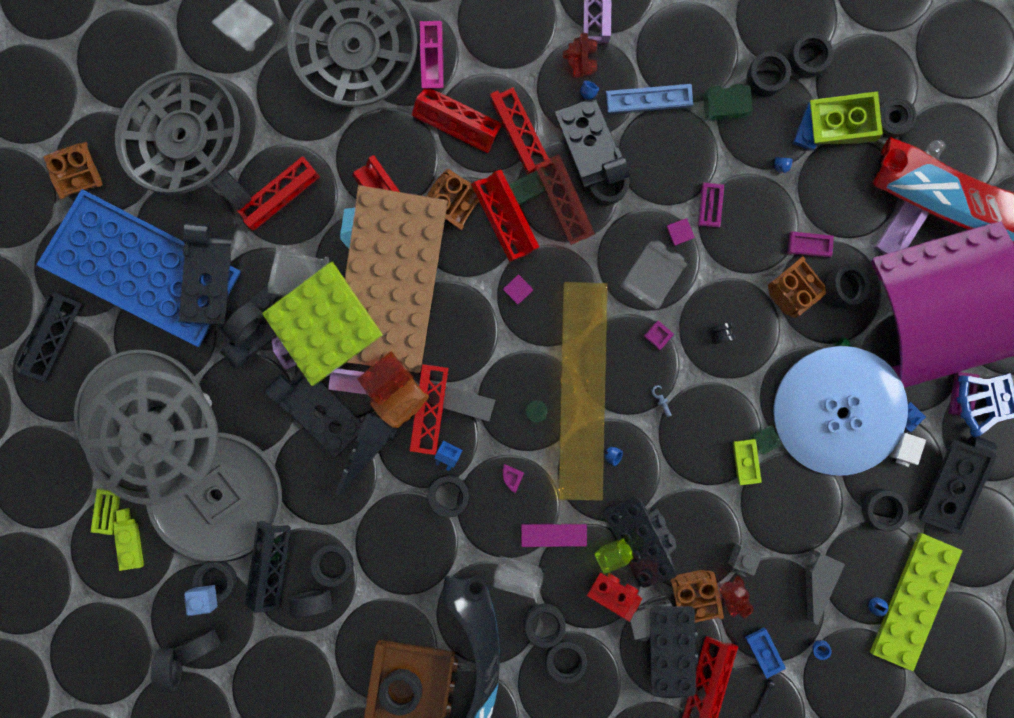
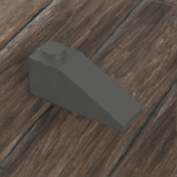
M814 550L813 554L811 553L806 560L807 567L805 569L807 618L818 625L845 564Z

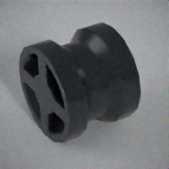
M732 322L711 327V332L715 334V344L736 339L735 334L731 330L733 327Z

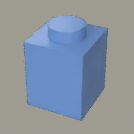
M215 585L192 588L185 593L187 616L210 613L217 608Z

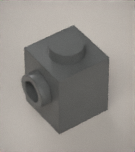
M735 543L728 564L735 568L734 572L746 577L748 573L754 576L762 555Z

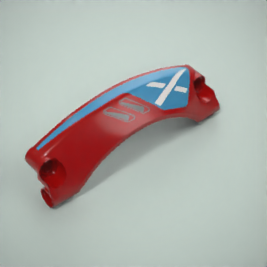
M892 137L886 140L881 151V155L885 156L881 162L882 167L873 181L876 187L968 230L1001 221L1014 244V192L972 178L942 163L913 145Z

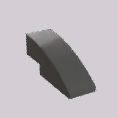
M442 385L436 388L439 391V393H441ZM446 386L443 408L490 421L495 400ZM435 390L430 393L428 403L432 405H437L440 399Z

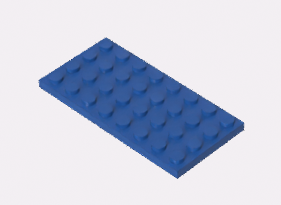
M81 189L38 261L37 266L198 348L211 327L210 324L179 322L185 257L183 255L184 242ZM230 266L228 295L241 273L240 270ZM203 275L200 278V284L203 286H208L212 282L210 275ZM202 296L198 300V305L202 308L210 304V298L207 296Z

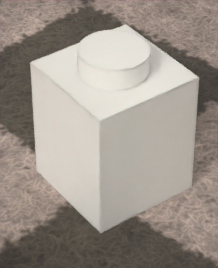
M903 433L899 443L890 453L889 457L897 459L896 463L909 467L910 464L918 465L926 440Z

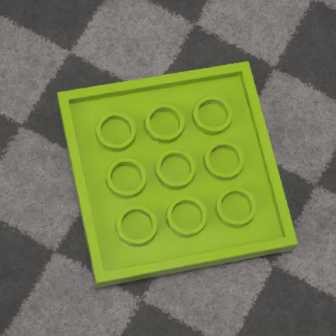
M333 262L328 263L263 312V316L311 386L316 385L383 336Z

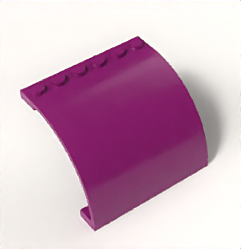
M1001 221L872 259L871 264L879 281H882L897 325L901 363L891 368L900 378L904 388L1014 356V244Z

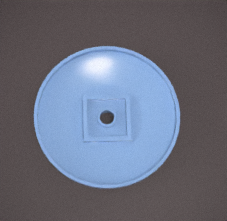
M833 346L806 355L786 373L778 387L774 400V423L782 444L798 462L807 468L823 474L851 475L874 467L894 450L905 430L908 402L900 378L883 359L860 348ZM841 407H847L848 415L842 419L838 418V410Z

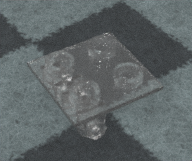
M237 0L213 20L212 24L218 27V31L228 35L229 39H234L235 43H240L246 51L250 50L252 52L256 47L254 41L274 25V22L245 1Z

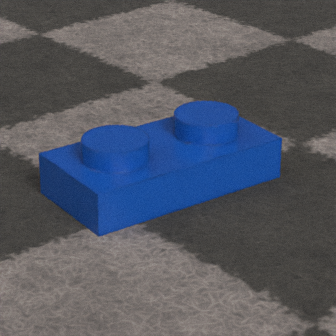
M809 102L793 144L813 151L817 144H814Z
M762 628L745 637L766 678L786 669L766 628Z

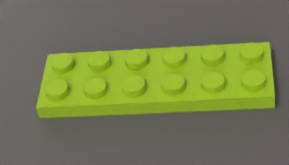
M918 533L870 653L914 671L963 550L923 533Z

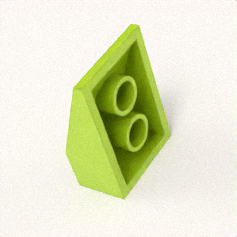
M878 91L810 100L814 144L878 141L883 135Z

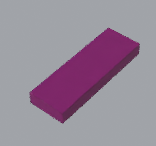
M521 524L522 547L587 546V524Z

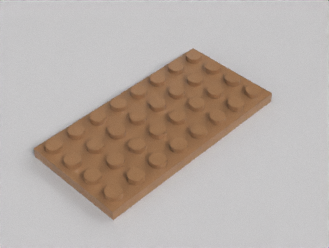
M358 186L345 280L383 336L347 361L348 363L396 370L406 367L409 372H421L447 200Z

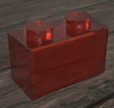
M390 351L358 377L357 380L369 397L380 405L388 400L398 389L405 386L413 376L402 361Z

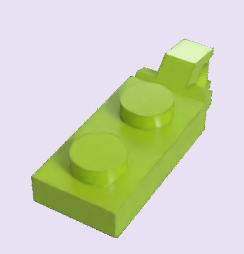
M129 508L117 510V521L114 522L113 529L119 571L141 568L144 566L138 523L135 522V519H131Z

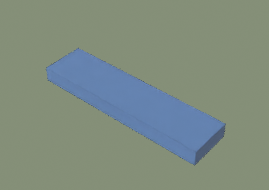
M691 84L606 91L605 93L607 114L693 106Z

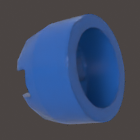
M584 81L580 89L581 95L586 100L593 99L599 91V87L590 81Z
M775 157L774 166L776 171L781 173L783 168V173L788 172L791 169L793 159Z
M616 447L608 448L606 450L608 454H604L605 460L613 466L618 465L623 456V451Z
M878 597L871 599L868 605L870 612L876 616L885 615L889 609L886 601ZM876 603L883 607L882 611L875 608Z
M817 640L813 644L812 650L816 658L825 660L831 656L832 651L826 641Z

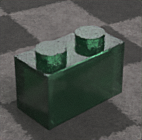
M733 84L730 88L712 86L703 95L705 121L748 117L753 112L750 86H743V84Z

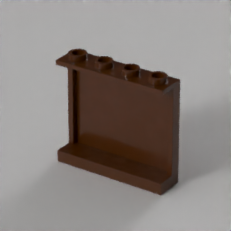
M378 640L375 647L364 718L450 717L452 703L448 702L449 694L453 695L455 681H451L452 672L457 673L459 660L454 659L455 652ZM397 669H406L415 673L421 680L423 687L422 697L416 709L402 716L393 715L386 711L379 699V688L389 673ZM396 680L390 684L388 692L394 701L405 704L412 700L413 689L408 683Z

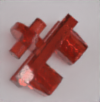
M581 33L580 37L573 39V43H569V49L562 52V57L569 59V66H573L574 78H580L584 74H593L597 71L596 60L588 59V54L596 52L597 40L588 38V33Z
M737 576L734 582L722 584L719 591L721 597L725 599L729 614L733 617L737 614L743 618L749 616L754 609L749 603L748 599L750 596L749 592L745 589L743 579Z

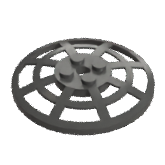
M302 0L289 24L287 46L290 62L295 73L313 94L335 105L361 107L387 98L405 82L414 65L418 45L415 23L403 0H391L401 11L391 19L383 10L370 4L371 0H350L337 4L333 0H323L328 9L318 17L312 29L300 25V22L307 9L316 0ZM349 8H360L358 18L344 20L340 11ZM368 11L379 16L385 23L374 29L366 22ZM332 16L337 25L331 30L330 34L319 32L324 22ZM405 19L411 34L410 54L398 52L399 39L395 27ZM389 31L392 37V51L380 49L379 37ZM297 33L309 37V52L313 62L302 68L299 65L296 54ZM317 40L327 43L330 53L329 56L320 60L316 52ZM353 40L360 42V46L356 50L348 48L349 43ZM378 57L388 59L389 62L385 69L376 76L371 66ZM395 62L408 63L400 79L390 89L385 91L380 81L390 73ZM336 63V65L343 69L340 80L330 76L324 68ZM318 71L326 81L337 86L334 98L318 90L309 82L306 76ZM364 71L369 79L366 82L349 83L352 72ZM373 86L378 94L374 98L363 101L343 100L346 89L360 90Z
M180 69L159 74L141 85L129 97L121 110L115 130V147L120 164L130 178L150 191L174 195L196 190L215 178L227 166L233 156L240 134L238 108L229 91L218 80L206 73ZM178 80L181 81V93L168 96L158 103L150 95L152 91L164 84ZM189 80L205 82L215 87L218 92L212 101L202 95L190 93ZM224 97L229 102L233 111V128L224 129L223 117L217 108ZM143 100L151 110L143 120L140 132L127 131L132 114ZM190 100L200 102L207 107L198 116L193 111H190ZM181 101L180 110H175L169 114L164 110L166 106ZM213 113L217 120L218 130L208 131L205 122ZM158 115L161 121L156 133H149L150 124L155 116ZM186 131L185 137L178 140L179 133ZM232 137L226 155L216 167L212 161L219 153L224 138ZM217 139L213 151L207 157L202 151L207 140ZM126 140L139 141L140 153L145 163L135 170L127 156ZM147 141L156 142L157 147L161 151L152 159L148 153ZM167 157L176 161L174 172L164 170L157 165ZM196 157L201 162L199 166L183 171L185 161ZM205 168L210 173L192 185L179 188L181 178L195 175ZM152 169L161 176L172 178L169 189H163L153 186L140 176Z
M144 370L117 378L96 396L85 418L83 445L91 470L109 491L130 502L143 505H158L185 496L205 479L216 458L218 427L210 404L194 385L172 373ZM147 378L167 380L178 385L182 390L173 399L162 393L147 391ZM137 379L136 393L123 397L115 404L105 396L119 384ZM189 395L195 399L201 408L208 428L193 429L188 414L181 406ZM147 398L159 400L166 403L167 406L160 414L148 411ZM137 399L138 413L127 418L119 409L126 403ZM100 404L107 411V414L101 425L100 438L90 439L91 419L96 407ZM175 411L181 418L185 431H174L172 424L168 420ZM113 417L122 426L118 437L107 438L108 426ZM145 432L149 433L152 437L150 445L145 444L142 440ZM209 437L207 456L202 468L197 472L187 465L193 453L195 439ZM186 440L184 455L179 460L171 454L175 441ZM108 447H120L125 458L119 466L112 459ZM91 448H101L105 461L114 471L109 481L104 478L96 466ZM166 461L174 467L168 474L156 478L155 464ZM132 463L144 466L146 479L136 478L127 474L126 471ZM180 472L192 479L187 486L178 492L160 497L157 485L170 481L179 475ZM121 478L133 484L148 486L150 498L130 496L115 487Z

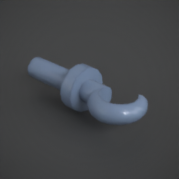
M653 387L651 392L653 397L659 399L658 406H662L666 417L672 416L666 404L668 399H664L663 395H656L654 392L656 388L662 389V387Z

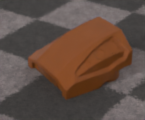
M87 142L60 149L43 156L50 179L60 199L79 193L81 189L88 190L103 185L88 150Z
M446 169L437 178L426 197L447 200L445 220L460 230L463 229L465 221L479 202L471 183L450 169Z
M803 256L768 284L769 295L783 313L793 318L800 316L826 294L825 285L805 262L806 259Z
M406 367L399 369L374 396H371L370 400L371 406L380 418L395 428H399L412 415L416 414L429 398V395L424 393L410 376L409 370Z
M698 570L679 574L670 580L676 606H692L695 610V622L714 618L724 619L721 598L713 571Z

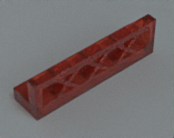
M558 154L536 164L535 168L570 245L593 236L595 233L560 155ZM551 164L555 172L554 178L545 176L542 167ZM547 180L552 182L551 186H549ZM554 183L561 186L564 192L562 199L553 195L552 188ZM563 203L570 206L573 212L571 219L562 215L561 208ZM565 220L570 222L569 226H567ZM572 223L577 224L582 233L581 236L573 239L570 233Z

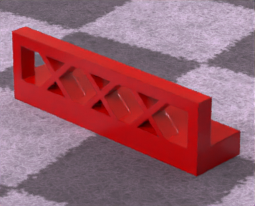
M424 88L419 94L412 111V116L486 153L490 151L494 139L503 125L431 88ZM428 95V96L434 98L435 100L428 99V98H426V96ZM446 106H450V107L454 108L455 110H451V109L447 108ZM484 125H488V126L494 128V130H491V129L485 127Z
M510 88L502 93H499L498 90L491 93L490 101L527 175L529 176L551 165L514 88ZM512 95L515 101L513 109L507 108L502 99ZM514 114L523 117L524 124L522 128L515 126L512 120ZM523 133L533 137L532 147L525 146L522 140ZM532 152L540 154L544 162L535 166L531 158Z
M374 155L368 158L365 166L353 172L352 176L360 186L400 192Z
M302 156L251 198L252 200L241 210H237V212L244 219L245 224L254 231L320 178V176ZM304 163L307 169L296 177V169ZM282 180H291V182L288 185H286L283 189L279 190L280 182ZM266 193H275L272 198L263 204V196ZM250 206L258 207V209L249 216H247L244 213V211L247 210Z
M502 170L495 171L487 178L471 184L509 262L524 257L539 248L537 240ZM482 185L486 186L489 192L488 195L483 192ZM491 205L497 208L498 215L493 212ZM501 224L506 227L507 234L502 231ZM511 244L515 245L518 251L517 254L513 253L510 247Z
M422 364L419 387L427 394L435 390L440 399L439 403L432 408L426 400L415 414L410 451L436 455L449 368ZM431 370L443 372V379L436 386L430 381ZM429 383H430V385H431L433 388L428 391ZM442 384L441 393H439L436 388ZM426 405H427V407H428L430 410H428V411L425 413V409H426ZM436 407H438V413H437V414L434 412V409H435ZM432 412L437 420L436 424L428 430L423 423L424 416ZM424 427L426 432L422 434V429ZM435 428V434L433 436L430 431H432ZM426 434H429L433 439L432 449L420 448L421 438Z
M709 636L705 637L696 668V694L688 696L682 718H690L691 711L695 707L698 708L700 713L699 718H718L738 650L737 645L723 643ZM711 644L719 647L718 654L714 658L711 657L709 652ZM710 665L712 675L706 679L703 670L705 666ZM703 686L706 696L705 699L700 701L697 690Z

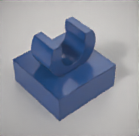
M908 402L905 430L912 432L926 416L911 402Z
M443 441L434 458L437 459L436 465L443 462L448 465L446 470L449 471L451 467H455L462 450Z

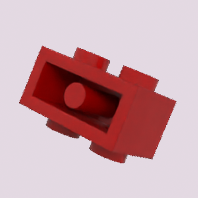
M600 573L587 596L630 622L643 599L637 594L639 590L629 584L625 587L619 584L620 579L610 573L607 576Z

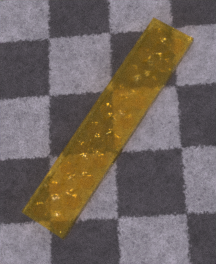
M564 282L559 499L603 500L607 283Z

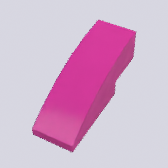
M420 21L422 88H444L442 21Z

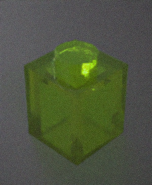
M624 538L602 546L594 554L604 574L626 566L633 559L632 550L626 544Z

